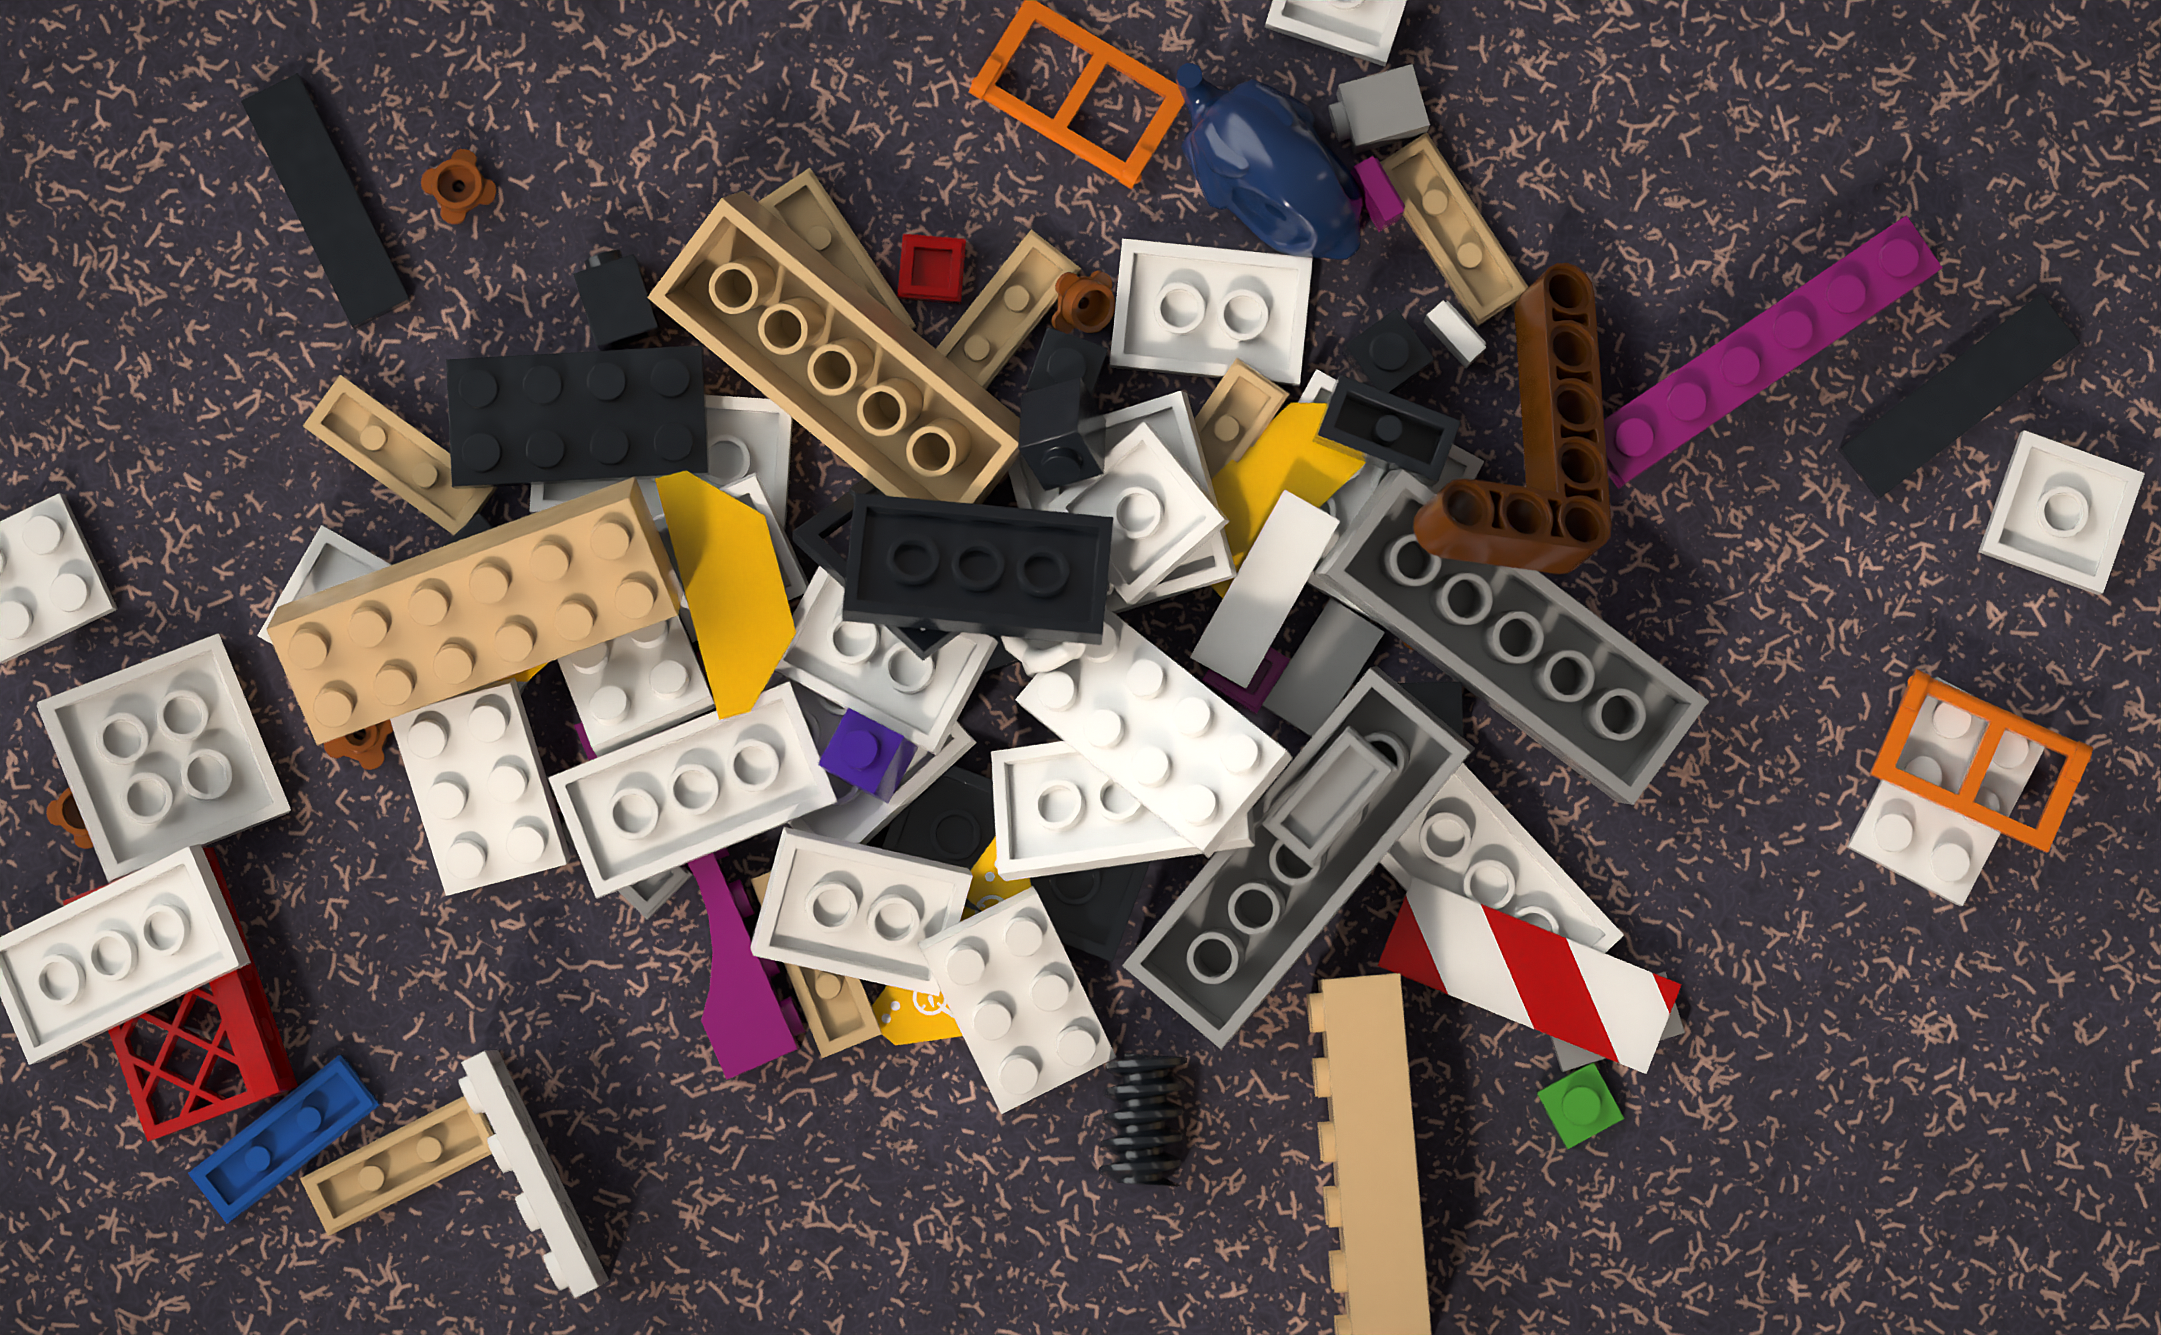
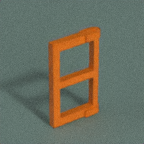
M1025 0L981 71L972 80V86L969 90L970 94L980 100L984 99L1118 179L1121 184L1131 190L1141 181L1142 173L1185 104L1177 84L1036 0ZM1034 22L1041 24L1093 55L1054 119L996 86ZM1107 64L1165 98L1126 163L1068 129Z
M1916 669L1907 681V688L1869 775L2048 853L2076 787L2082 778L2087 764L2091 760L2093 747L2081 741L2076 742L1936 680L1931 675ZM1926 695L1988 722L1957 794L1895 767ZM2005 730L2066 756L2035 829L1974 802Z

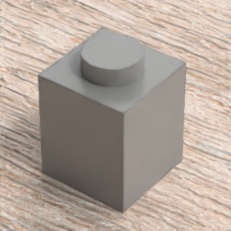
M1413 64L1339 84L1336 93L1338 103L1329 105V113L1338 142L1349 139L1353 154L1421 136L1427 133L1430 126Z

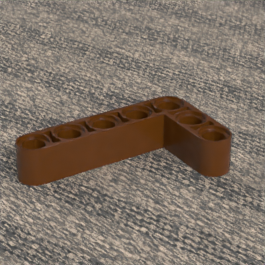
M1556 263L1542 273L1522 293L1515 303L1514 310L1526 487L1468 478L1455 479L1448 483L1421 507L1414 517L1413 529L1415 537L1421 547L1432 555L1511 568L1566 574L1575 570L1605 545L1611 535L1612 525L1595 293L1591 280L1579 267L1570 263Z

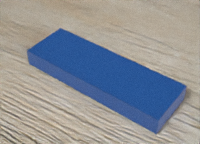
M340 1054L188 1174L226 1224H229L381 1104L343 1054Z

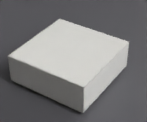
M1443 300L1426 315L1424 323L1465 368L1469 367L1483 354L1486 349V342L1448 301L1445 302Z

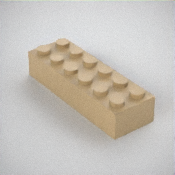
M745 191L721 198L647 297L887 496L982 505L1021 455L1018 449L1020 418Z
M633 477L278 606L266 630L314 740L319 745L677 616L683 597V590L637 479Z
M1400 973L1317 980L1318 993L1306 995L1309 1031L1312 1033L1322 1032L1324 1057L1312 1058L1315 1097H1327L1329 1121L1317 1122L1321 1161L1323 1163L1333 1162L1335 1186H1323V1200L1326 1225L1329 1228L1338 1227L1340 1250L1328 1251L1331 1288L1334 1289V1293L1344 1292L1346 1314L1334 1315L1335 1335H1431Z

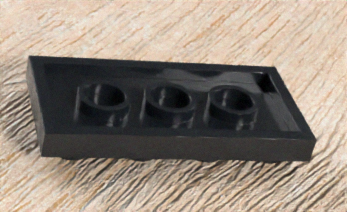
M702 345L446 359L451 478L454 489L627 480L636 477V479H650L682 471H688L695 476L710 475L704 349Z
M855 493L842 606V621L1102 645L1113 517Z
M952 765L892 820L881 849L964 867L971 871L996 836L993 780ZM1150 861L1031 877V887L1033 886L1038 893L1061 943L1113 962ZM966 898L965 907L979 912L982 911Z

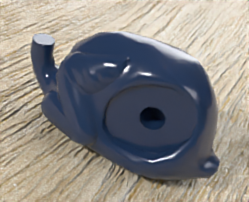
M1185 63L1180 66L1176 75V83L1185 100L1192 120V128L1186 133L1181 148L1209 206L1219 210H1230L1262 242L1284 255L1347 260L1352 257L1361 247L1359 219L1363 204L1362 193L1350 170L1320 139L1313 128L1315 119L1312 109L1302 101L1255 79L1238 84L1231 91L1217 88L1205 80L1198 65Z

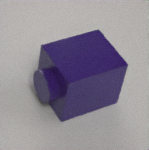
M848 707L818 765L833 776L889 804L919 747L903 735Z

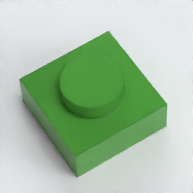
M1594 1062L1581 1067L1536 1092L1566 1149H1570L1624 1119Z

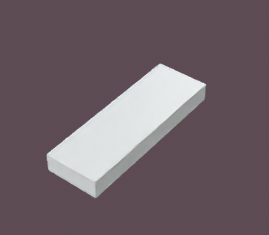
M1284 489L1239 569L1238 577L1234 578L1190 658L1246 689L1339 525L1340 520Z

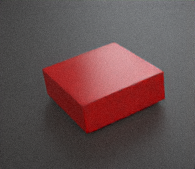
M903 234L898 299L961 304L966 239Z

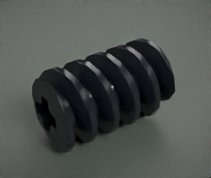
M1124 1054V1058L1105 1064V1071L1122 1078L1123 1083L1104 1089L1103 1096L1121 1104V1109L1102 1115V1122L1120 1130V1134L1101 1141L1100 1148L1117 1155L1118 1161L1100 1166L1099 1174L1117 1183L1180 1187L1178 1183L1162 1177V1172L1181 1166V1159L1164 1151V1146L1183 1140V1133L1166 1126L1165 1120L1184 1114L1185 1108L1167 1100V1094L1186 1088L1185 1081L1168 1074L1169 1068L1187 1063L1186 1057Z

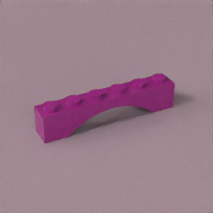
M1907 215L1604 419L1607 470L1618 489L1749 399L1940 271L1943 267Z
M583 723L575 724L574 727L589 761L598 758L590 744ZM727 847L687 863L698 882L708 913L713 952L710 989L701 1022L726 1080L800 1049L796 1036L806 1032L792 997L790 996L780 1001L770 977L781 973L777 961L753 956L750 949L753 937L745 918L754 915L755 911L741 879L731 883L727 879L720 859L730 855Z

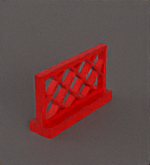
M213 847L203 848V851L251 963L209 982L211 990L200 986L186 993L174 1021L148 1011L108 1030L147 1142L298 1088ZM111 883L87 891L72 898L66 899L63 901L64 906H66ZM197 996L216 1004L222 1021L213 1041L184 1027ZM139 1018L169 1031L155 1062L135 1054L130 1037ZM227 1036L229 1038L232 1050L223 1046L227 1039ZM179 1037L208 1050L195 1082L166 1068ZM219 1056L238 1065L247 1089L246 1092L226 1098L205 1087ZM140 1067L151 1072L146 1083ZM161 1078L190 1092L180 1116L163 1123H159L151 1100ZM200 1097L214 1103L195 1110Z

